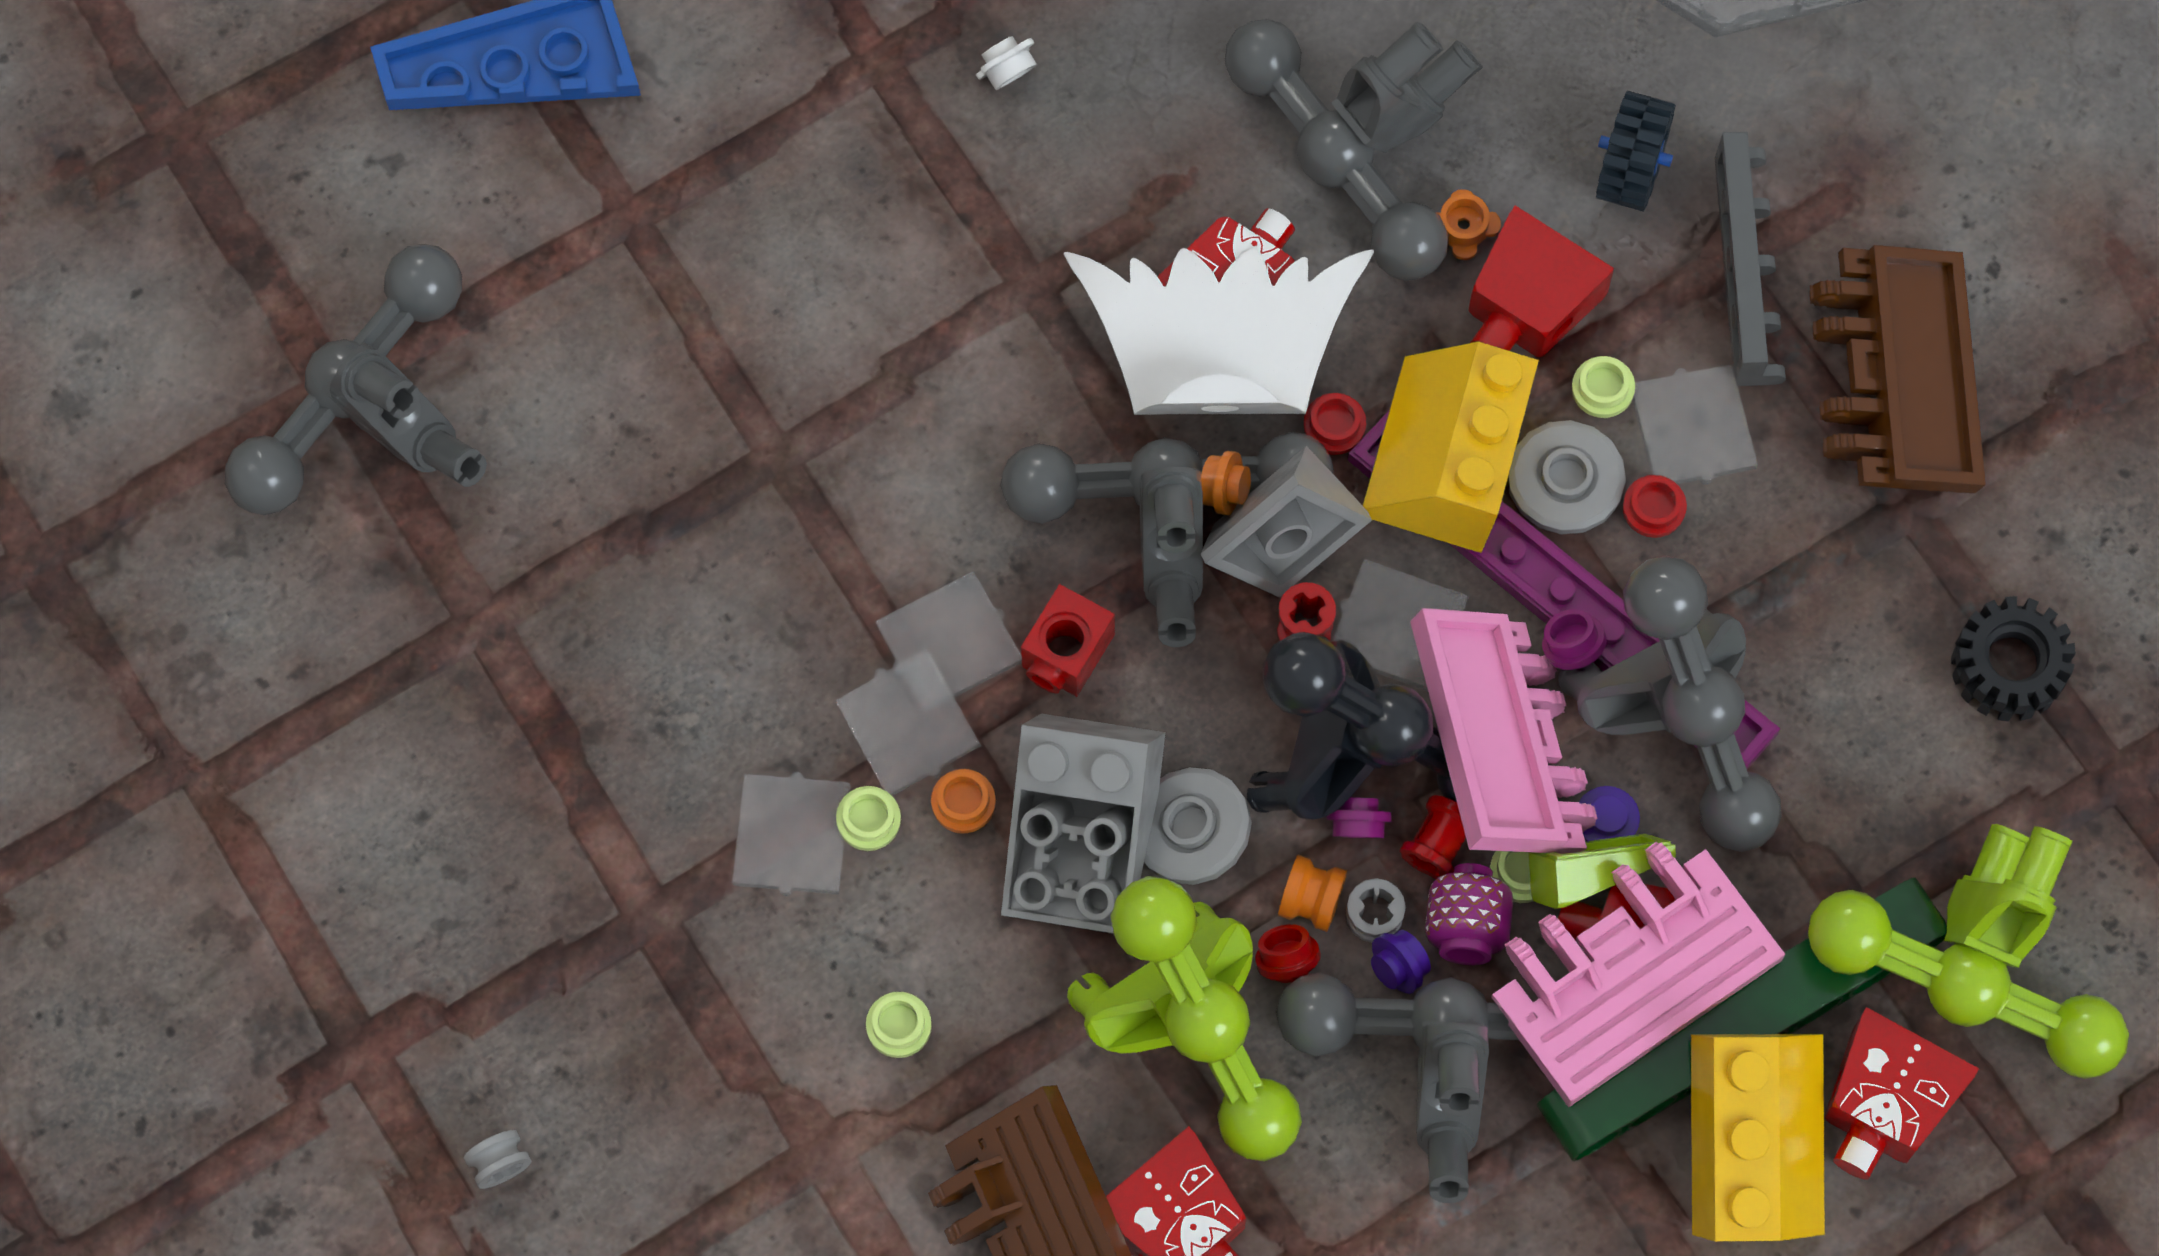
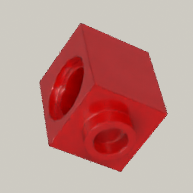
M1059 584L1021 646L1022 667L1028 670L1026 672L1027 677L1037 686L1048 692L1058 694L1063 689L1078 697L1115 635V614ZM1060 636L1073 637L1082 644L1080 650L1070 656L1057 655L1048 648L1049 644Z

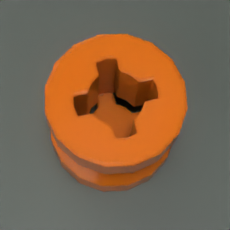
M1297 855L1284 890L1278 916L1288 920L1300 916L1311 920L1316 929L1328 932L1348 870L1333 867L1329 870L1320 869L1313 865L1310 858Z

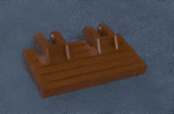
M1873 245L1869 250L1842 248L1838 252L1840 277L1866 279V282L1845 280L1820 281L1810 285V304L1820 307L1827 306V308L1858 310V317L1830 316L1813 321V340L1846 345L1850 393L1877 395V399L1837 396L1820 402V420L1838 424L1868 426L1869 435L1840 433L1823 438V456L1833 460L1857 461L1859 486L1975 494L1986 485L1963 252Z
M1057 1085L1038 1088L945 1145L955 1170L963 1171L930 1190L928 1194L933 1206L939 1208L954 1205L974 1191L977 1192L982 1203V1207L955 1221L944 1230L949 1243L953 1246L980 1236V1234L1005 1221L1007 1228L986 1239L992 1256H1132Z

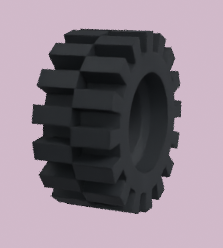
M2017 596L2005 597L2002 604L1998 606L1994 599L1986 603L1980 613L1975 611L1971 615L1955 642L1956 647L1951 655V664H1956L1952 674L1955 685L1964 684L1965 688L1961 696L1967 703L1976 698L1981 703L1977 711L1985 716L1988 715L1991 709L1999 711L1998 720L2009 722L2013 714H2019L2020 721L2031 719L2036 710L2041 714L2051 706L2055 699L2057 700L2072 675L2075 664H2071V661L2076 654L2075 643L2067 644L2066 642L2071 632L2066 623L2057 628L2053 622L2058 614L2050 607L2044 615L2037 612L2036 608L2039 601L2028 598L2024 606L2017 605ZM2003 638H2016L2025 642L2031 647L2036 656L2037 666L2035 673L2023 680H2009L2000 676L1990 663V646Z

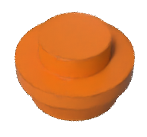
M1226 451L1222 456L1210 455L1207 458L1201 474L1203 505L1214 507L1217 514L1231 515L1237 504L1243 505L1247 500L1251 484V472L1249 467L1243 466L1241 455L1238 452Z
M970 769L954 770L942 776L935 784L931 795L932 811L937 821L947 830L963 834L975 832L984 827L992 818L996 806L995 792L989 780L979 772Z

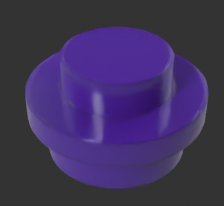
M1600 786L1588 791L1580 799V804L1586 803L1595 807L1598 818L1595 826L1583 832L1585 842L1636 835L1640 823V813L1636 802L1627 792L1612 786Z
M1398 930L1394 934L1383 933L1372 942L1373 957L1371 958V966L1377 978L1389 989L1397 988L1403 993L1411 994L1422 986L1423 977L1430 972L1431 964L1424 947L1412 934L1405 930Z

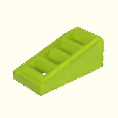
M1638 834L1586 841L1587 849L1581 852L1567 854L1528 852L1532 899L1534 902L1554 909L1567 907L1616 885L1611 872L1623 864L1629 865L1637 874L1652 869L1648 863L1645 849L1655 842H1662L1674 858H1676V846L1671 841L1648 834Z

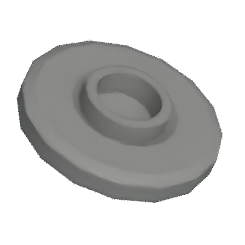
M1572 420L1548 422L1528 432L1515 448L1508 475L1509 494L1519 512L1538 528L1558 534L1584 533L1604 523L1619 506L1626 483L1623 459L1612 440L1595 427Z
M1191 767L1168 773L1160 778L1159 794L1144 863L1152 873L1178 884L1196 885L1218 878L1237 863L1248 845L1252 821L1247 800L1232 780L1211 769Z

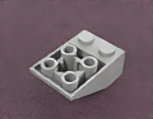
M1039 714L1022 724L1001 915L1114 933L1110 916L1116 898L1130 883L1141 879L1159 794L1166 732L1048 714Z

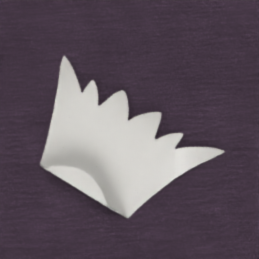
M1182 248L1174 259L1169 280L1165 287L1157 275L1136 258L1130 260V283H1128L1114 271L1090 258L1070 252H1064V255L1086 289L1105 326L1123 372L1134 415L1306 414L1316 373L1333 327L1353 286L1370 261L1374 250L1362 251L1348 256L1322 271L1310 282L1308 281V258L1302 257L1282 273L1275 286L1271 284L1264 259L1257 248H1251L1240 255L1224 273L1221 282L1217 281L1211 269L1195 253Z

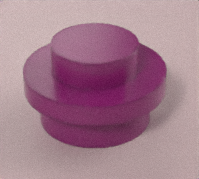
M1569 609L1556 614L1548 621L1544 629L1542 649L1546 659L1554 667L1574 670L1591 664L1603 653L1607 643V636L1599 620L1584 610Z
M1349 798L1340 807V810L1328 815L1326 820L1333 821L1332 837L1384 838L1385 822H1391V812L1379 811V799Z

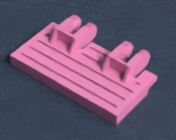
M1422 608L1410 623L1469 850L1557 852L1560 854L1585 851L1587 846L1583 832L1595 826L1598 819L1595 807L1591 804L1563 802L1557 799V797L1568 798L1569 796H1575L1586 790L1585 787L1588 782L1585 771L1576 767L1548 766V764H1557L1562 759L1552 719L1561 713H1565L1566 702L1564 695L1560 691L1527 688V685L1537 686L1555 678L1556 667L1548 662L1545 655L1518 653L1526 652L1532 646L1526 623L1509 621L1508 614Z
M1655 842L1645 849L1650 867L1676 899V901L1664 909L1645 886L1640 876L1629 865L1623 864L1611 872L1617 888H1619L1621 894L1624 895L1627 902L1644 923L1645 927L1639 929L1623 906L1577 936L1576 941L1555 915L1549 914L1538 923L1542 937L1570 972L1557 982L1553 980L1536 957L1533 949L1522 938L1515 937L1505 944L1510 960L1539 999L1532 1002L1516 979L1493 993L1492 999L1508 1019L1509 1027L1568 1107L1581 1100L1773 968L1786 955L1706 849L1684 863L1682 867L1662 842Z

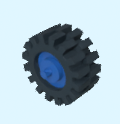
M1626 91L1611 136L1601 135L1598 144L1599 148L1607 149V152L1605 153L1603 167L1598 180L1596 199L1642 212L1645 211L1660 165L1670 167L1673 155L1664 152L1673 122L1675 103Z

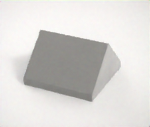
M1305 446L1248 494L1247 500L1243 505L1237 504L1231 515H1224L1214 523L1202 549L1201 556L1205 564L1281 597L1291 586L1299 582L1370 523L1372 519L1361 503L1318 457Z

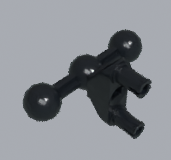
M1299 632L1282 639L1272 646L1263 663L1264 688L1270 699L1283 712L1302 716L1289 771H1259L1252 775L1250 783L1255 786L1267 785L1266 787L1247 789V800L1252 809L1260 813L1292 810L1299 818L1306 820L1323 818L1337 811L1374 769L1381 768L1382 765L1396 767L1409 763L1412 760L1437 773V786L1443 797L1457 802L1439 731L1433 727V714L1426 701L1413 688L1392 683L1381 686L1367 659L1356 647L1344 640L1330 642L1324 636Z

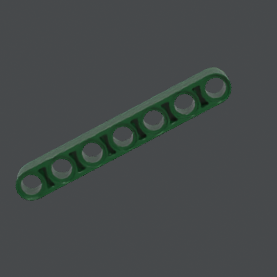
M1916 877L1902 882L1875 898L1885 909L1893 930L1933 948L1944 942L1947 934V923ZM1808 938L1784 952L1786 955L1783 960L1572 1106L1568 1107L1556 1089L1543 1097L1536 1105L1573 1162L1578 1161L1691 1094V1034H1792L1893 973L1876 965L1866 972L1852 975L1833 972L1818 960Z

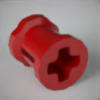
M1302 582L1291 586L1283 594L1279 602L1280 622L1277 627L1279 641L1299 632L1324 636L1330 641L1333 622L1336 617V604L1332 595L1323 586L1315 583ZM1301 612L1306 619L1317 616V625L1312 627L1306 620L1295 623V614Z
M1432 795L1426 803V809L1429 813L1412 841H1405L1399 851L1401 857L1412 867L1437 879L1445 874L1454 873L1452 862L1464 843L1466 835L1457 802L1443 796Z

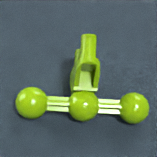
M1991 824L1971 876L1963 875L1962 879H1958L1949 898L1947 906V934L1944 941L1953 944V946L1943 952L1893 930L1885 909L1867 893L1854 890L1836 892L1823 900L1810 916L1808 938L1811 948L1818 960L1833 972L1852 975L1866 972L1875 965L1926 987L1929 999L1935 1010L1952 1024L1971 1027L1985 1024L1989 1020L1996 1018L2044 1039L2052 1061L2070 1076L2084 1079L2102 1076L2114 1069L2127 1053L2129 1032L2122 1014L2104 998L2085 994L2071 997L2060 1004L2019 986L2010 980L2007 966L2019 968L2022 959L2045 935L2057 909L2054 905L2056 899L2051 897L2050 894L2073 842L2061 834L2034 826L2029 838L2005 826Z
M1147 876L1130 883L1117 896L1110 916L1114 936L1127 954L1150 962L1111 988L1096 973L1083 975L1085 983L1090 988L1085 989L1075 980L1068 988L1067 998L1069 1004L1085 1017L1084 1026L1087 1035L1096 1045L1107 1051L1122 1054L1137 1053L1174 1046L1181 1055L1194 1061L1208 1063L1225 1095L1217 1115L1220 1134L1225 1144L1233 1153L1251 1160L1267 1161L1284 1154L1296 1141L1302 1123L1299 1104L1295 1096L1285 1085L1272 1079L1259 1077L1242 1045L1250 1027L1247 1004L1239 993L1251 969L1253 957L1252 940L1249 931L1240 921L1232 918H1219L1208 904L1203 902L1193 903L1185 889L1173 881Z

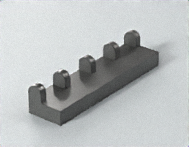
M1723 132L1714 159L1734 386L1777 385L1786 381L1785 367L1779 364H1768L1766 333L1780 330L1781 319L1778 313L1764 312L1761 276L1774 273L1776 271L1774 256L1758 254L1755 220L1768 217L1771 214L1770 200L1766 198H1753L1751 168H1758L1766 164L1765 149L1749 147L1748 132Z

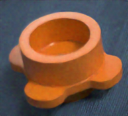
M1461 189L1453 192L1451 197L1443 204L1441 212H1437L1449 235L1448 245L1452 247V254L1460 260H1469L1475 257L1477 246L1487 237H1494L1500 231V217L1495 212H1489L1486 203L1469 190ZM1465 220L1470 226L1467 229H1461L1458 226V222Z

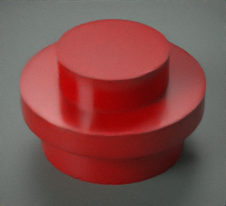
M1341 393L1324 394L1316 398L1308 406L1304 415V433L1323 444L1328 454H1344L1351 451L1363 439L1366 431V415L1361 405L1352 397Z
M1647 475L1637 479L1629 486L1623 499L1622 508L1626 522L1634 531L1646 537L1659 538L1673 533L1682 524L1687 510V502L1682 489L1673 480L1661 475Z
M1286 924L1274 927L1260 937L1258 941L1259 949L1255 955V963L1258 972L1263 977L1281 983H1292L1299 977L1308 975L1317 966L1321 953L1318 942L1309 936L1306 928L1300 925Z

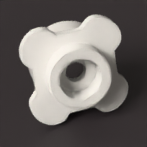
M1011 36L988 49L981 55L986 64L976 74L977 78L981 80L988 77L994 89L998 90L1029 72L1037 65L1029 52V47L1034 44L1032 38L1017 44L1014 37Z

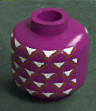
M1464 863L1455 866L1454 873L1438 877L1430 886L1425 933L1428 941L1439 949L1440 956L1447 961L1462 965L1488 963L1492 959V955L1501 952L1505 948V944L1510 940L1514 901L1511 888L1500 879L1493 877V870L1487 866L1474 863Z

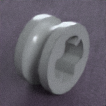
M1375 878L1363 881L1356 885L1349 895L1346 909L1347 925L1355 936L1371 943L1383 933L1394 934L1402 926L1406 909L1404 896L1398 887L1387 880ZM1372 897L1373 903L1376 904L1378 897L1388 901L1390 904L1386 916L1389 921L1379 925L1378 918H1374L1372 925L1362 920L1365 908L1362 900Z
M516 1130L501 1132L483 1140L472 1147L463 1157L468 1167H476L478 1169V1174L474 1180L479 1189H486L501 1184L515 1177L531 1164L532 1160L528 1153L520 1152L517 1148L521 1139Z

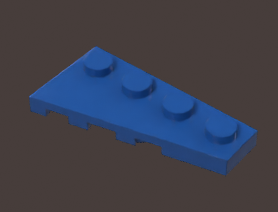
M532 0L370 47L389 110L641 96L612 0Z

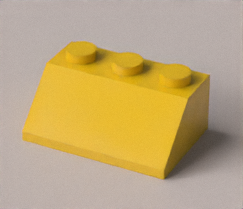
M1481 342L1405 356L1362 505L1368 511L1371 519L1482 553L1499 513L1539 360Z
M1691 1034L1692 1235L1715 1242L1783 1241L1825 1235L1823 1034Z

